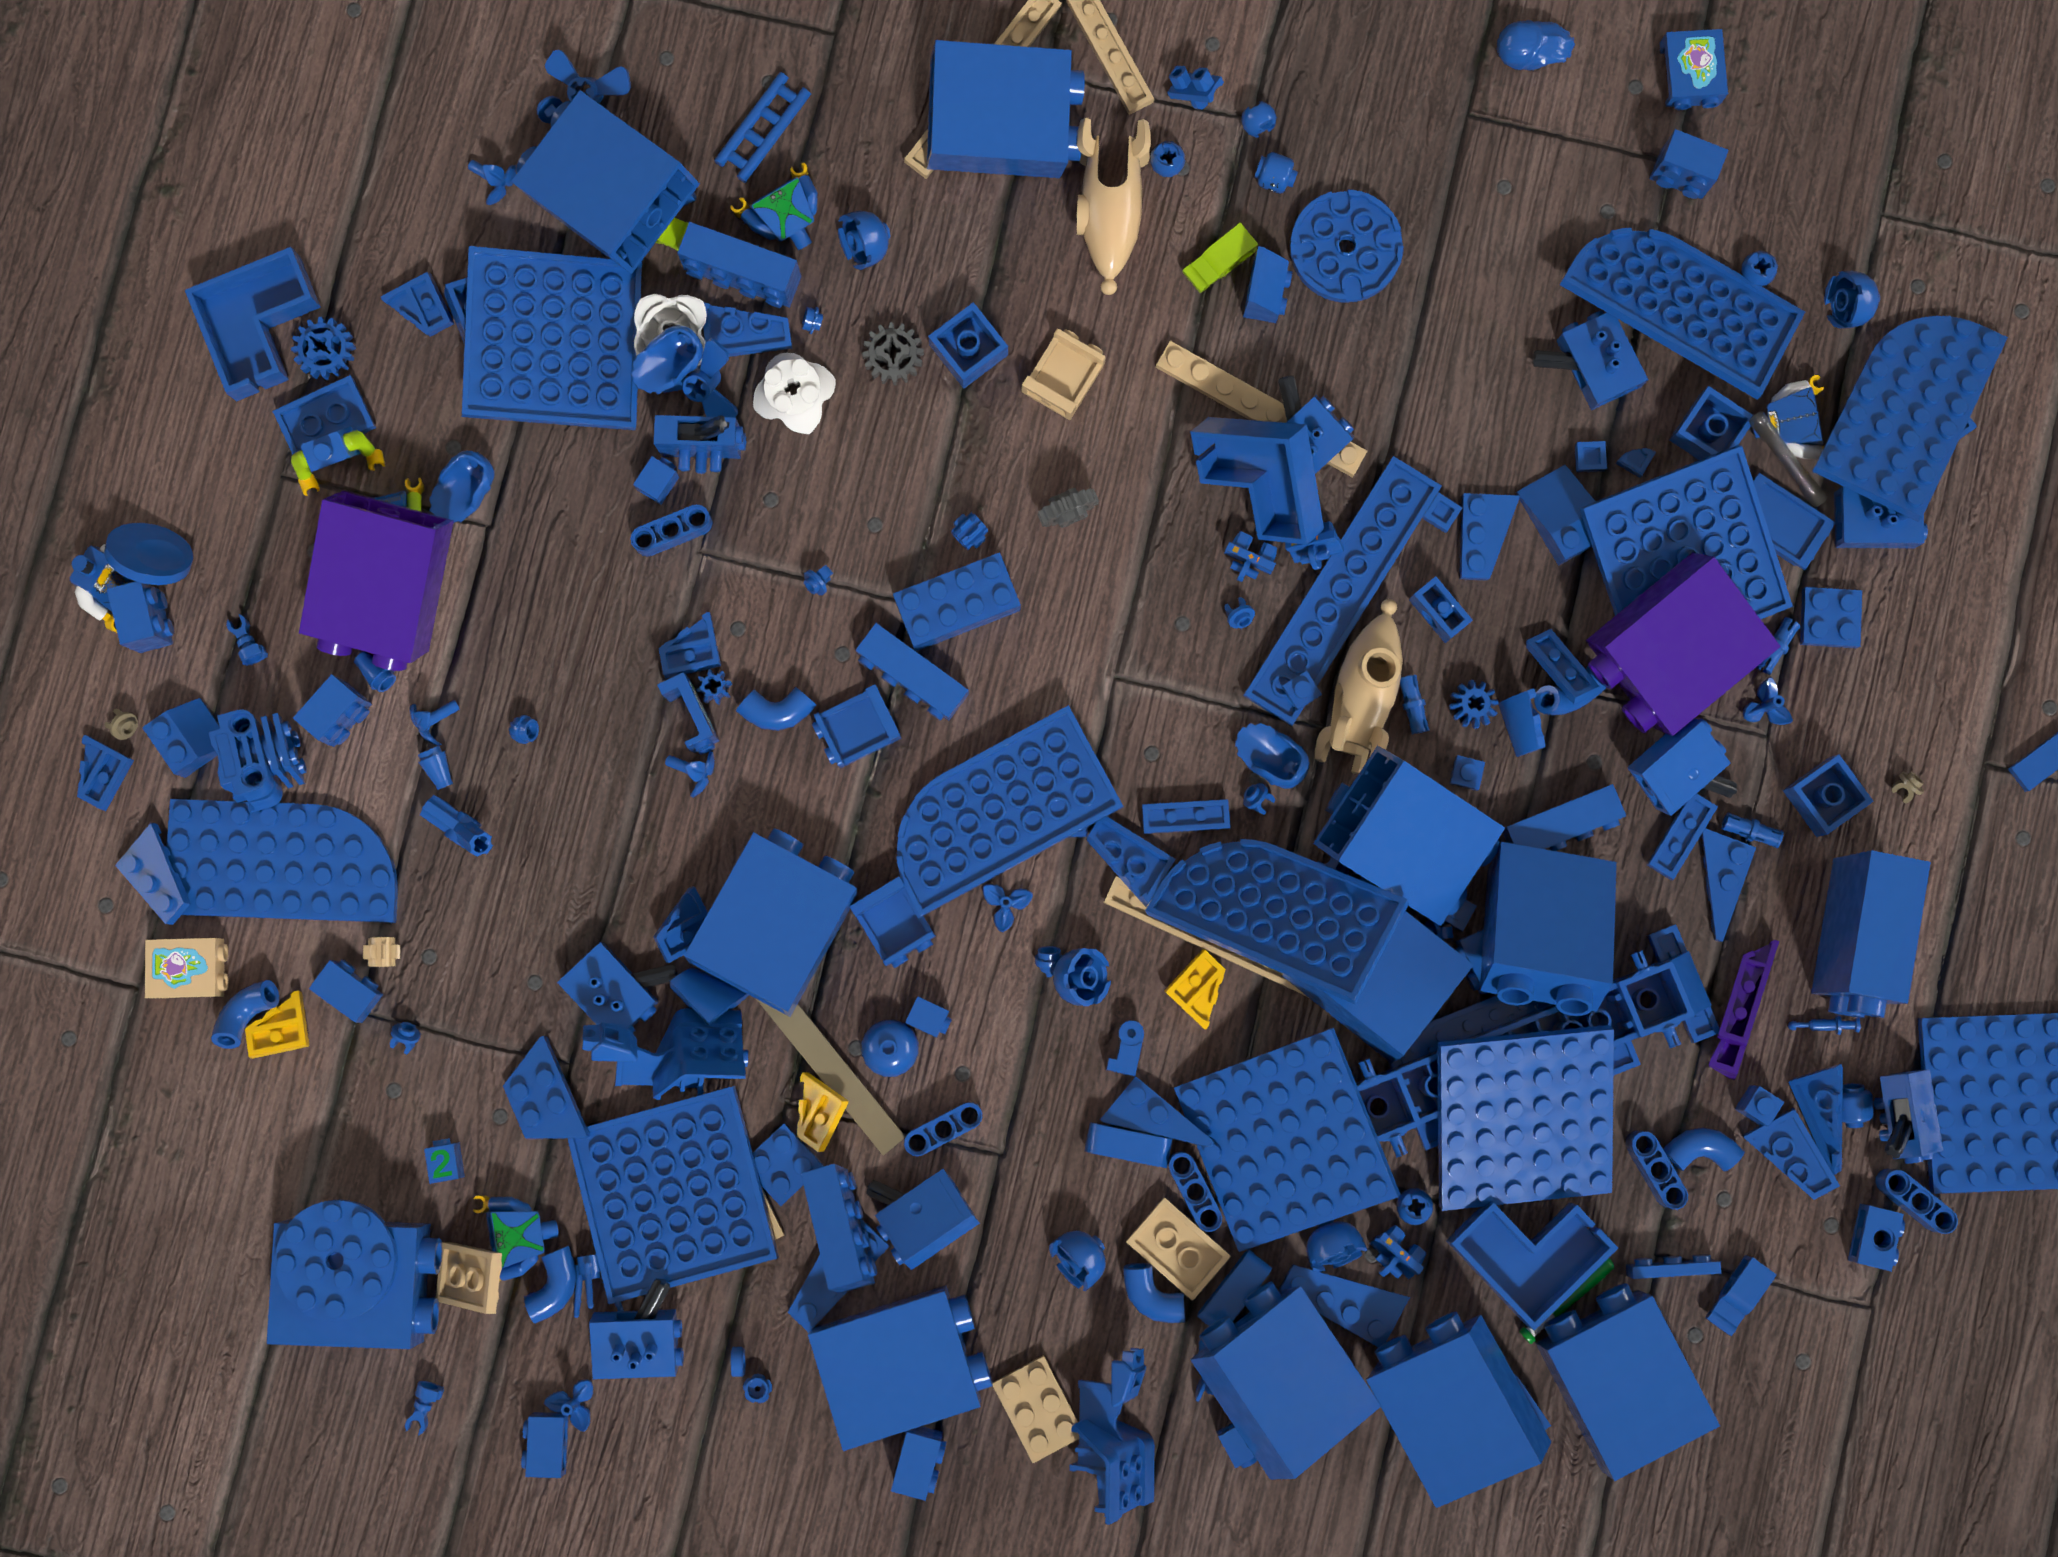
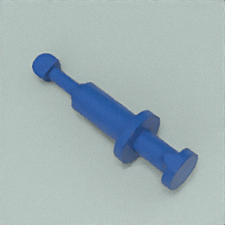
M1836 1015L1835 1019H1811L1809 1022L1790 1021L1788 1028L1790 1030H1796L1798 1027L1809 1028L1812 1031H1835L1836 1035H1841L1842 1029H1854L1855 1032H1860L1861 1024L1859 1018H1854V1021H1842L1841 1016Z

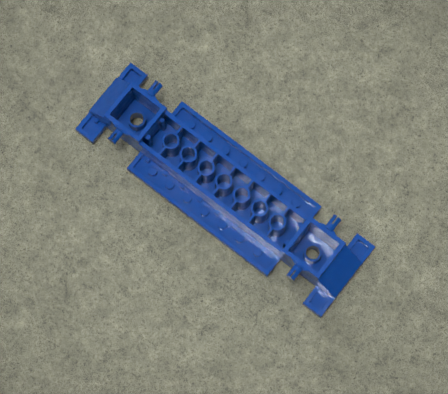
M1675 924L1647 935L1658 962L1648 966L1643 950L1631 954L1637 971L1613 980V984L1597 1012L1591 1011L1586 1015L1571 1016L1558 1011L1556 1004L1532 1000V1002L1525 1005H1509L1500 1001L1497 995L1430 1021L1405 1055L1392 1064L1389 1062L1391 1069L1376 1074L1370 1058L1359 1062L1358 1064L1365 1079L1356 1082V1085L1379 1142L1390 1141L1396 1158L1408 1153L1401 1136L1415 1128L1424 1150L1438 1146L1437 1042L1610 1025L1614 1029V1076L1641 1065L1631 1041L1633 1039L1641 1038L1654 1032H1663L1669 1048L1681 1045L1675 1027L1682 1021L1691 1043H1696L1718 1034L1720 1028L1710 1007V1000L1690 952L1685 947L1677 925ZM1644 991L1651 997V1003L1647 1008L1643 1007L1639 1000L1640 995ZM1376 1098L1381 1099L1384 1103V1109L1378 1115H1374L1370 1110V1103Z

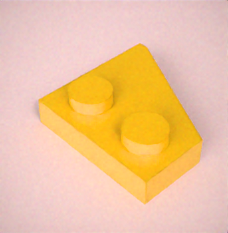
M1202 949L1164 992L1206 1030L1209 1027L1210 1014L1213 1005L1216 1004L1218 988L1222 983L1226 969L1205 949Z
M299 990L294 991L290 994L291 997L284 1003L270 1009L262 1019L254 1021L245 1028L248 1057L253 1059L309 1047L302 992Z
M802 1072L800 1082H804L803 1099L799 1100L798 1112L800 1119L797 1124V1137L817 1152H824L849 1101L809 1072Z

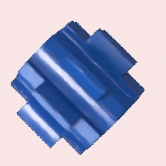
M972 512L967 516L962 514L953 522L955 527L951 530V533L967 550L972 546L977 549L986 540L984 535L989 531L983 522Z
M708 669V676L705 678L698 677L702 682V686H699L700 688H697L696 692L705 694L703 701L706 704L714 699L717 705H720L722 697H731L726 691L733 684L731 681L724 680V671L714 675L712 670ZM713 681L721 685L717 688V693L715 694L708 689L712 687L711 682Z

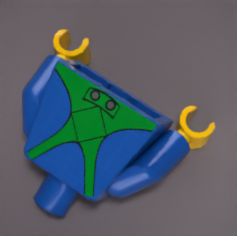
M801 163L803 172L796 173L793 167H791V180L752 202L749 206L745 199L740 197L739 200L743 204L741 209L736 210L732 205L730 206L735 216L741 218L753 232L768 240L777 239L781 242L790 237L797 250L812 243L805 227L814 222L813 216L817 213L818 192L808 176L805 163Z
M475 1196L473 1198L483 1201V1208L473 1211L475 1213H486L491 1251L502 1253V1270L499 1282L524 1275L537 1263L538 1255L544 1253L543 1240L558 1237L556 1220L540 1223L539 1212L532 1211L530 1205L513 1197L489 1198L488 1196Z

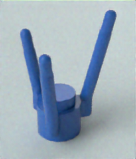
M596 1254L577 1257L578 1265H575L577 1274L574 1299L575 1318H578L580 1315L583 1280L586 1283L587 1306L589 1309L593 1308L592 1279L601 1278ZM621 1301L614 1303L618 1311H624Z

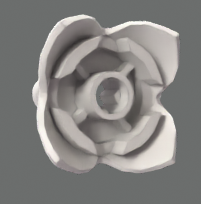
M652 294L641 298L634 312V322L637 330L634 338L636 355L642 352L653 338L664 331L662 330L664 325H680L690 328L697 334L704 351L705 340L701 335V329L705 325L707 317L704 302L689 295L666 298L659 294Z
M780 353L768 363L765 375L755 389L753 399L754 410L763 418L770 420L781 419L794 432L810 434L820 422L822 403L830 399L834 393L836 379L824 366L808 362L795 353ZM792 384L800 386L797 388V394L791 395L790 392L786 393V390Z

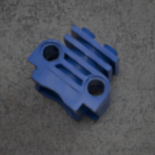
M241 709L217 715L220 729L210 731L209 737L211 746L215 749L218 756L219 767L217 772L220 785L224 790L232 792V797L237 803L247 800L249 810L253 813L271 808L281 801L283 796L281 781L287 788L294 787L292 777L299 785L305 784L303 774L307 773L304 759H299L297 747H301L297 731H292L289 721H284L278 713L272 714L274 725L267 716L260 717L261 725L253 714Z

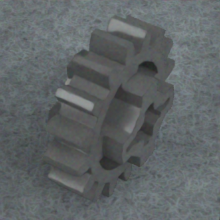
M893 322L889 323V329L886 330L882 325H879L878 334L872 331L869 333L872 341H864L863 343L864 347L869 350L862 352L863 359L869 360L865 363L866 370L873 369L871 375L874 379L880 375L882 384H885L888 379H892L893 385L896 386L899 378H902L907 383V375L910 373L916 376L915 366L922 367L923 365L922 360L917 358L924 355V350L917 348L922 344L921 339H913L915 335L914 330L911 329L906 333L905 326L902 323L898 329H894ZM897 337L905 340L908 344L903 345L897 340ZM887 338L881 346H877L882 340ZM892 344H894L897 352L894 364H892V358H890ZM877 361L878 363H884L889 368V371L881 368ZM904 362H909L904 368L899 370Z
M1071 488L1048 499L1050 505L1043 507L1042 510L1038 511L1037 515L1042 527L1059 524L1061 528H1064L1087 518V511L1098 505L1099 499L1094 489H1083L1078 492L1076 488Z

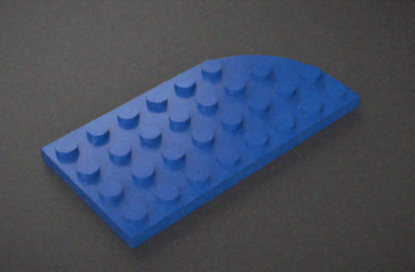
M1621 228L1612 230L1610 234L1598 239L1594 238L1579 252L1560 283V286L1757 400L1763 394L1805 314V311L1762 286L1749 282L1741 274L1684 241L1653 229L1644 232L1632 231V228Z
M1951 316L1917 318L1891 330L1879 341L1868 357L1812 472L1919 522L1927 509L2008 337L1975 322Z
M1069 705L941 774L923 787L915 796L900 824L897 836V864L906 892L920 917L1124 807Z
M170 799L167 847L171 854L169 860L174 872L179 874L191 903L182 915L396 923L398 881L393 859L390 857L380 836L369 825L351 813L326 805L278 803L271 808L251 813L248 802Z
M1240 839V842L1222 844L1220 841L1200 848V852L1184 861L1182 859L1165 876L1145 911L1148 916L1356 1005L1409 903L1406 898L1276 845L1257 840Z

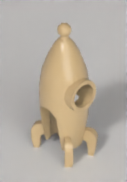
M1084 118L1080 120L1078 128L1077 147L1082 153L1079 162L1086 166L1082 195H1078L1077 235H1084L1090 256L1096 268L1104 277L1100 287L1101 291L1106 295H1112L1116 292L1117 283L1114 281V278L1125 266L1138 238L1142 215V178L1140 168L1149 162L1151 145L1149 122L1144 119L1138 121L1136 139L1129 136L1128 176L1124 184L1118 187H1107L1098 180L1099 135L1092 138L1091 119Z
M1386 599L1382 602L1381 610L1383 613L1373 619L1350 646L1341 666L1335 687L1331 726L1322 729L1318 735L1315 747V759L1319 762L1326 761L1330 747L1336 751L1355 755L1351 770L1354 774H1359L1366 764L1369 750H1371L1370 756L1377 745L1386 750L1389 741L1388 733L1382 728L1397 696L1403 662L1400 637L1397 626L1392 618V614L1397 610V604L1392 599Z

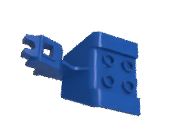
M693 1009L678 1010L674 1014L656 1053L637 1047V1038L630 1030L603 1022L599 1025L583 1026L582 1050L591 1051V1060L617 1062L615 1086L651 1085L653 1086V1098L656 1100H660L661 1095L674 1086H679L680 1092H685V1088H697V1096L703 1095L704 1078H746L745 1067L748 1066V1050L743 1049L741 1010H727L710 1026Z
M1131 1348L1130 1351H1123L1122 1361H1112L1111 1383L1088 1380L1078 1381V1388H1080V1422L1075 1423L1071 1428L1072 1432L1079 1434V1444L1075 1447V1452H1078V1461L1070 1464V1471L1079 1470L1087 1471L1090 1474H1097L1099 1505L1094 1507V1511L1104 1513L1105 1524L1107 1525L1118 1521L1122 1514L1139 1505L1146 1506L1154 1502V1440L1150 1434L1117 1420L1123 1404L1138 1396L1146 1371L1144 1349Z

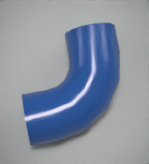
M1587 666L1585 670L1600 686L1599 694L1573 705L1559 687L1547 685L1541 687L1536 692L1534 703L1537 710L1541 713L1564 715L1587 705L1607 687L1597 679L1589 666Z
M794 687L779 702H770L754 689L738 706L736 712L748 722L761 729L779 731L797 725L817 705L797 687Z
M264 980L254 983L235 994L220 1011L213 1028L211 1041L218 1047L225 1049L239 1047L248 1022L256 1014L275 1008L278 1005L279 991L276 985L270 980Z
M1703 1127L1684 1131L1663 1148L1668 1159L1681 1171L1696 1158L1707 1157L1725 1172L1734 1167L1745 1154V1151L1734 1140L1722 1132Z
M569 1246L541 1257L547 1271V1282L540 1290L524 1296L525 1307L529 1317L535 1324L550 1318L562 1310L574 1293L577 1274Z
M1132 1263L1123 1267L1124 1284L1128 1298L1140 1313L1153 1321L1166 1323L1185 1322L1184 1293L1168 1294L1159 1291L1154 1285L1151 1264Z

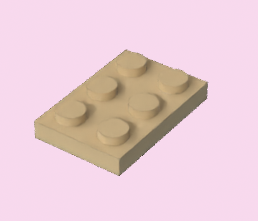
M1165 1197L1126 1240L1133 1249L1192 1301L1231 1257Z
M442 1242V1263L438 1273L436 1298L438 1301L484 1314H496L497 1302L499 1300V1278L502 1270V1253L453 1242Z
M1044 1355L992 1382L1032 1463L1079 1439V1434L1071 1431L1072 1426L1078 1423V1420Z

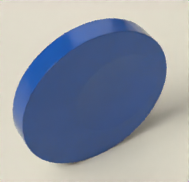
M130 523L115 528L109 533L104 549L105 558L115 571L128 579L150 585H167L184 579L189 574L193 561V551L185 539L167 528L148 523Z

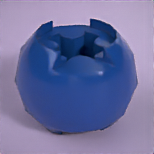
M1259 101L1260 104L1252 109L1250 107L1246 108L1241 118L1243 129L1249 135L1256 138L1259 137L1258 134L1266 130L1270 132L1275 127L1277 120L1275 110L1263 101Z
M1164 141L1152 150L1150 164L1155 173L1160 176L1173 177L1183 169L1185 154L1176 143ZM1164 155H1168L1169 159H1172L1171 164H1167V161L1163 160Z
M1756 251L1745 257L1742 263L1741 274L1755 285H1768L1777 275L1778 264L1775 257L1769 252ZM1757 264L1759 268H1764V272L1762 274L1760 272V269L1754 268Z
M1419 1188L1405 1190L1399 1196L1396 1203L1399 1217L1410 1225L1425 1223L1433 1212V1201L1430 1195L1425 1190ZM1413 1199L1416 1202L1422 1203V1207L1418 1208L1417 1214L1408 1210V1206L1412 1205Z

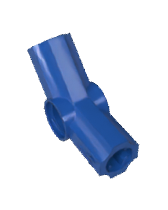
M436 795L427 800L422 807L420 816L445 832L444 835L473 855L478 857L481 854H488L493 847L491 844L492 836L481 828L482 824L463 811H457Z

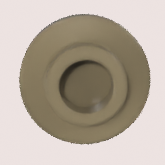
M114 709L113 712L117 715L111 723L106 721V728L110 729L112 736L119 740L131 737L138 727L136 716L130 712Z
M1902 772L1899 775L1901 780L1896 781L1891 789L1893 793L1897 792L1900 788L1907 789L1908 794L1903 797V802L1908 803L1913 799L1914 793L1921 795L1924 792L1921 787L1924 783L1915 773L1910 772L1907 774Z

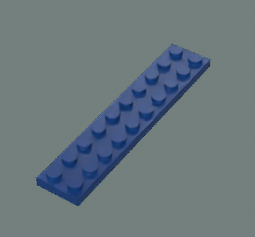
M1392 457L1342 537L1341 542L1343 543L1344 552L1330 556L1245 692L1244 697L1293 726L1303 708L1296 711L1282 689V685L1308 671L1316 686H1318L1442 485L1398 458Z

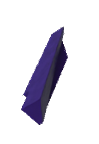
M1777 940L1771 941L1770 944L1756 951L1752 950L1742 957L1717 1038L1721 1040L1708 1065L1729 1079L1735 1080L1779 944Z

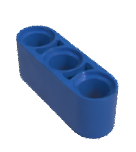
M691 505L637 527L631 534V544L640 555L646 557L653 556L705 535L712 528V517L702 505ZM696 514L705 515V521L700 526H693L691 524L692 518ZM677 525L679 530L675 536L668 537L665 535V530L668 526ZM645 535L652 537V542L648 547H639L638 543L641 537Z
M966 1102L909 1132L904 1140L906 1151L912 1156H922L976 1128L982 1121V1109L974 1102ZM967 1107L974 1108L978 1113L977 1121L971 1124L964 1122L961 1117L963 1109ZM939 1121L950 1123L952 1132L949 1136L941 1137L936 1133L935 1128ZM919 1134L925 1138L926 1146L923 1150L917 1151L912 1149L910 1138L913 1135Z
M1090 1122L1084 1151L1167 1168L1173 1139Z
M1636 1130L1631 1132L1626 1138L1625 1146L1656 1201L1666 1208L1676 1210L1683 1208L1688 1201L1687 1189L1657 1138L1652 1133ZM1644 1136L1648 1142L1647 1148L1639 1152L1636 1147V1141L1639 1137ZM1655 1162H1659L1662 1165V1173L1655 1178L1651 1173V1167ZM1674 1187L1677 1191V1198L1674 1202L1669 1203L1666 1199V1193L1670 1188Z
M1174 1152L1169 1157L1168 1169L1195 1223L1206 1232L1217 1230L1222 1223V1214L1194 1159L1186 1152ZM1179 1157H1185L1189 1161V1168L1183 1173L1176 1172L1173 1167L1174 1161ZM1194 1183L1202 1186V1194L1197 1199H1191L1187 1195L1188 1187ZM1205 1210H1213L1216 1214V1220L1211 1225L1201 1223L1200 1217Z
M1886 1168L1877 1174L1875 1183L1879 1191L1926 1229L1941 1234H1949L1956 1229L1958 1225L1956 1213L1906 1172ZM1895 1175L1898 1179V1185L1892 1190L1889 1187V1179ZM1919 1194L1921 1203L1917 1208H1914L1912 1198L1914 1195ZM1941 1212L1944 1216V1222L1938 1227L1935 1218Z
M1248 1249L1199 1310L1197 1317L1208 1326L1226 1316H1229L1233 1321L1245 1306L1243 1300L1260 1287L1271 1272L1272 1267Z

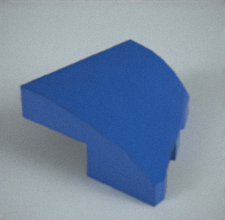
M695 968L683 971L670 981L671 989L689 1009L692 1007L708 1026L727 1010H733L749 996L717 977Z

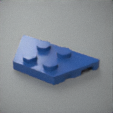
M542 1036L503 1085L522 1133L526 1139H587L591 1136L548 1037Z

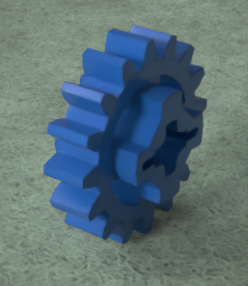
M318 317L317 324H314L310 319L307 320L309 327L305 329L299 326L298 329L302 333L301 336H293L292 338L298 343V346L291 347V351L298 355L294 358V361L298 365H302L300 369L304 373L310 372V375L315 379L319 377L320 373L325 380H329L330 373L339 377V369L341 367L345 370L349 369L346 361H354L355 359L349 353V351L356 349V346L349 342L353 339L352 334L345 332L347 328L342 323L337 325L333 318H330L326 323L322 317ZM317 343L327 347V349L331 353L328 354L326 351L323 352L322 350H320V347L317 345Z

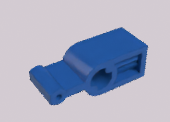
M1745 1255L1722 1288L1719 1299L1705 1318L1723 1332L1732 1336L1745 1315L1749 1314L1757 1305L1777 1274L1755 1258Z

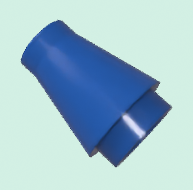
M361 652L355 658L354 663L360 669L371 689L378 692L388 690L396 681L394 671L372 664L373 656L368 652Z
M440 746L418 754L420 759L418 763L434 783L437 790L453 784L445 751L442 752Z

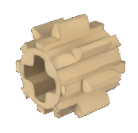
M394 937L368 938V945H363V959L368 960V967L395 966V959H400V945H395Z

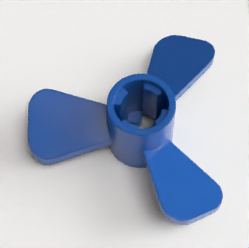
M562 50L553 51L545 63V69L548 74L568 85L567 95L570 101L574 99L580 88H583L585 84L590 87L586 89V94L597 103L602 101L604 95H626L631 89L629 72L625 67H617L597 80L593 77H579L569 58Z
M710 338L705 343L701 365L697 366L688 376L686 375L676 386L663 392L683 390L690 400L702 402L706 417L722 415L724 417L736 418L738 414L737 407L715 389L721 381L719 370L728 362L729 354L726 348L716 339Z

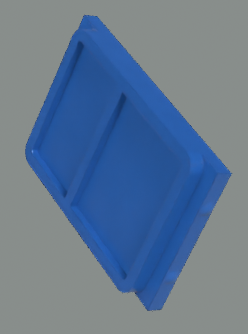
M1758 473L1753 482L1776 554L1792 565L1805 570L1811 560L1814 559L1815 554L1826 537L1829 536L1836 522L1761 473Z

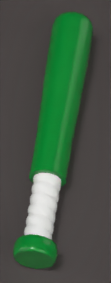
M1608 1258L1535 1331L1529 1327L1521 1328L1519 1333L1529 1344L1534 1343L1536 1340L1534 1337L1544 1329L1546 1322L1567 1311L1614 1269L1612 1260Z

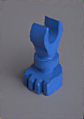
M238 614L242 621L241 627L235 629L233 623L227 620V629L238 639L237 645L241 649L238 655L242 664L245 666L253 665L267 658L268 653L263 645L256 644L253 636H250L249 621Z
M428 1381L418 1382L414 1395L419 1399L415 1400L413 1415L405 1422L406 1431L411 1428L413 1420L419 1421L421 1425L418 1436L427 1429V1411L431 1410V1402H436V1400L442 1398L444 1387Z

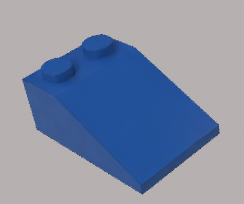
M1566 465L1516 492V495L1520 496V502L1558 566L1592 547L1580 508L1596 501Z

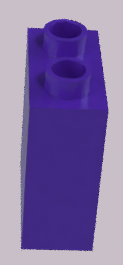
M341 491L322 499L299 634L317 638L316 647L324 653L347 656L352 654V648L373 653L372 664L377 667L393 671L406 670L408 663L411 664L429 652L454 520L347 491Z
M1693 552L1585 640L1597 655L1588 663L1593 674L1610 690L1619 684L1629 697L1630 701L1622 706V711L1628 720L1642 733H1646L1649 729L1654 728L1672 736L1781 647L1716 558Z

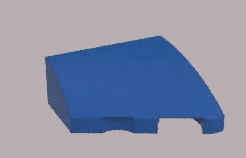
M1534 688L1512 696L1498 704L1516 757L1546 747L1541 729L1540 714L1533 708L1530 700L1536 697Z

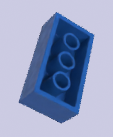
M689 222L677 252L683 268L689 276L699 280L703 277L711 279L713 284L724 289H728L729 286L739 289L740 294L754 299L755 296L764 298L767 304L777 308H781L782 305L790 308L801 280L797 260Z
M1000 552L893 593L895 603L914 651H919L1021 611V604Z
M837 1164L801 1173L828 1290L844 1293L875 1284L874 1276L877 1275V1268L874 1259H869L867 1247L870 1246V1240L866 1229L862 1230L860 1218H863V1211L860 1202L855 1201L853 1190L856 1189V1182L853 1173H848V1169Z

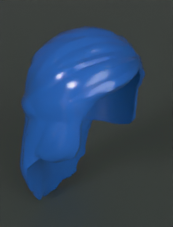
M1517 21L1507 25L1500 33L1497 40V53L1503 63L1512 69L1535 70L1548 64L1566 62V58L1571 57L1575 46L1574 37H1570L1569 31L1554 22Z
M677 325L665 329L661 334L653 338L633 362L634 370L631 375L634 377L633 383L637 388L650 394L652 392L660 394L676 386L688 373L695 370L703 357V345L697 334L686 326Z
M468 450L461 451L452 457L449 463L441 470L438 483L432 491L429 499L431 503L430 512L436 516L460 523L479 508L484 496L490 491L494 480L495 472L490 461L482 454Z
M1249 723L1247 727H1242L1237 734L1235 743L1238 749L1237 755L1251 771L1265 778L1270 785L1290 789L1300 784L1306 777L1310 764L1308 755L1303 747L1298 745L1288 735L1280 733L1271 726L1262 723L1257 725Z

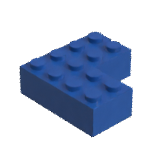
M292 247L185 290L226 394L237 402L259 393V386L266 390L289 380L269 329L321 308L302 259Z
M1208 417L1190 431L1195 455H1201L1206 451L1196 460L1201 484L1249 488L1258 540L1307 545L1324 530L1307 424Z
M1494 1202L1480 1207L1446 1240L1524 1324L1534 1331L1618 1249L1600 1228L1594 1227L1595 1223L1578 1205L1570 1202L1531 1240L1519 1230Z

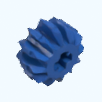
M1470 680L1467 687L1461 683L1457 686L1459 693L1453 692L1450 696L1457 702L1449 705L1450 710H1458L1453 719L1458 720L1460 717H1463L1461 726L1464 728L1469 725L1470 721L1473 729H1478L1480 722L1486 726L1490 723L1488 716L1495 717L1497 715V711L1491 708V706L1498 705L1499 700H1490V696L1495 691L1490 689L1485 692V682H1481L1477 688L1474 680ZM1477 700L1479 705L1471 710L1468 704L1471 701Z

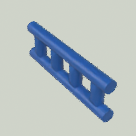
M782 72L778 73L714 159V162L721 167L727 161H730L740 168L741 171L738 173L737 178L744 183L747 182L811 96V93L804 87H802L798 94L787 88L784 84L789 78ZM777 94L790 103L782 116L768 108ZM760 117L774 125L765 138L751 130ZM744 138L758 147L749 160L735 152Z

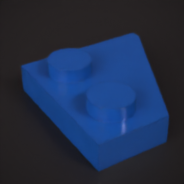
M425 272L381 296L382 301L390 305L400 315L430 337L454 324L436 282L429 272Z
M710 612L703 614L700 621L690 628L686 627L678 633L675 639L669 640L658 648L665 679L674 677L682 672L689 674L721 667Z
M84 735L82 744L85 745L84 761H80L79 772L81 780L78 783L77 797L101 810L107 811L134 760L92 737Z
M691 886L686 890L653 936L666 963H670L685 955L708 914L695 886Z

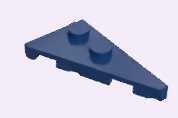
M1705 828L1700 838L1703 840L1705 856L1703 857V863L1707 872L1705 878L1707 895L1712 911L1711 927L1715 935L1714 940L1723 942L1756 847Z
M1841 1064L1788 1081L1816 1145L1833 1175L1842 1171L1843 1067Z
M1137 1077L1132 1080L1100 1119L1108 1125L1120 1126L1199 1146L1212 1147L1215 1143Z

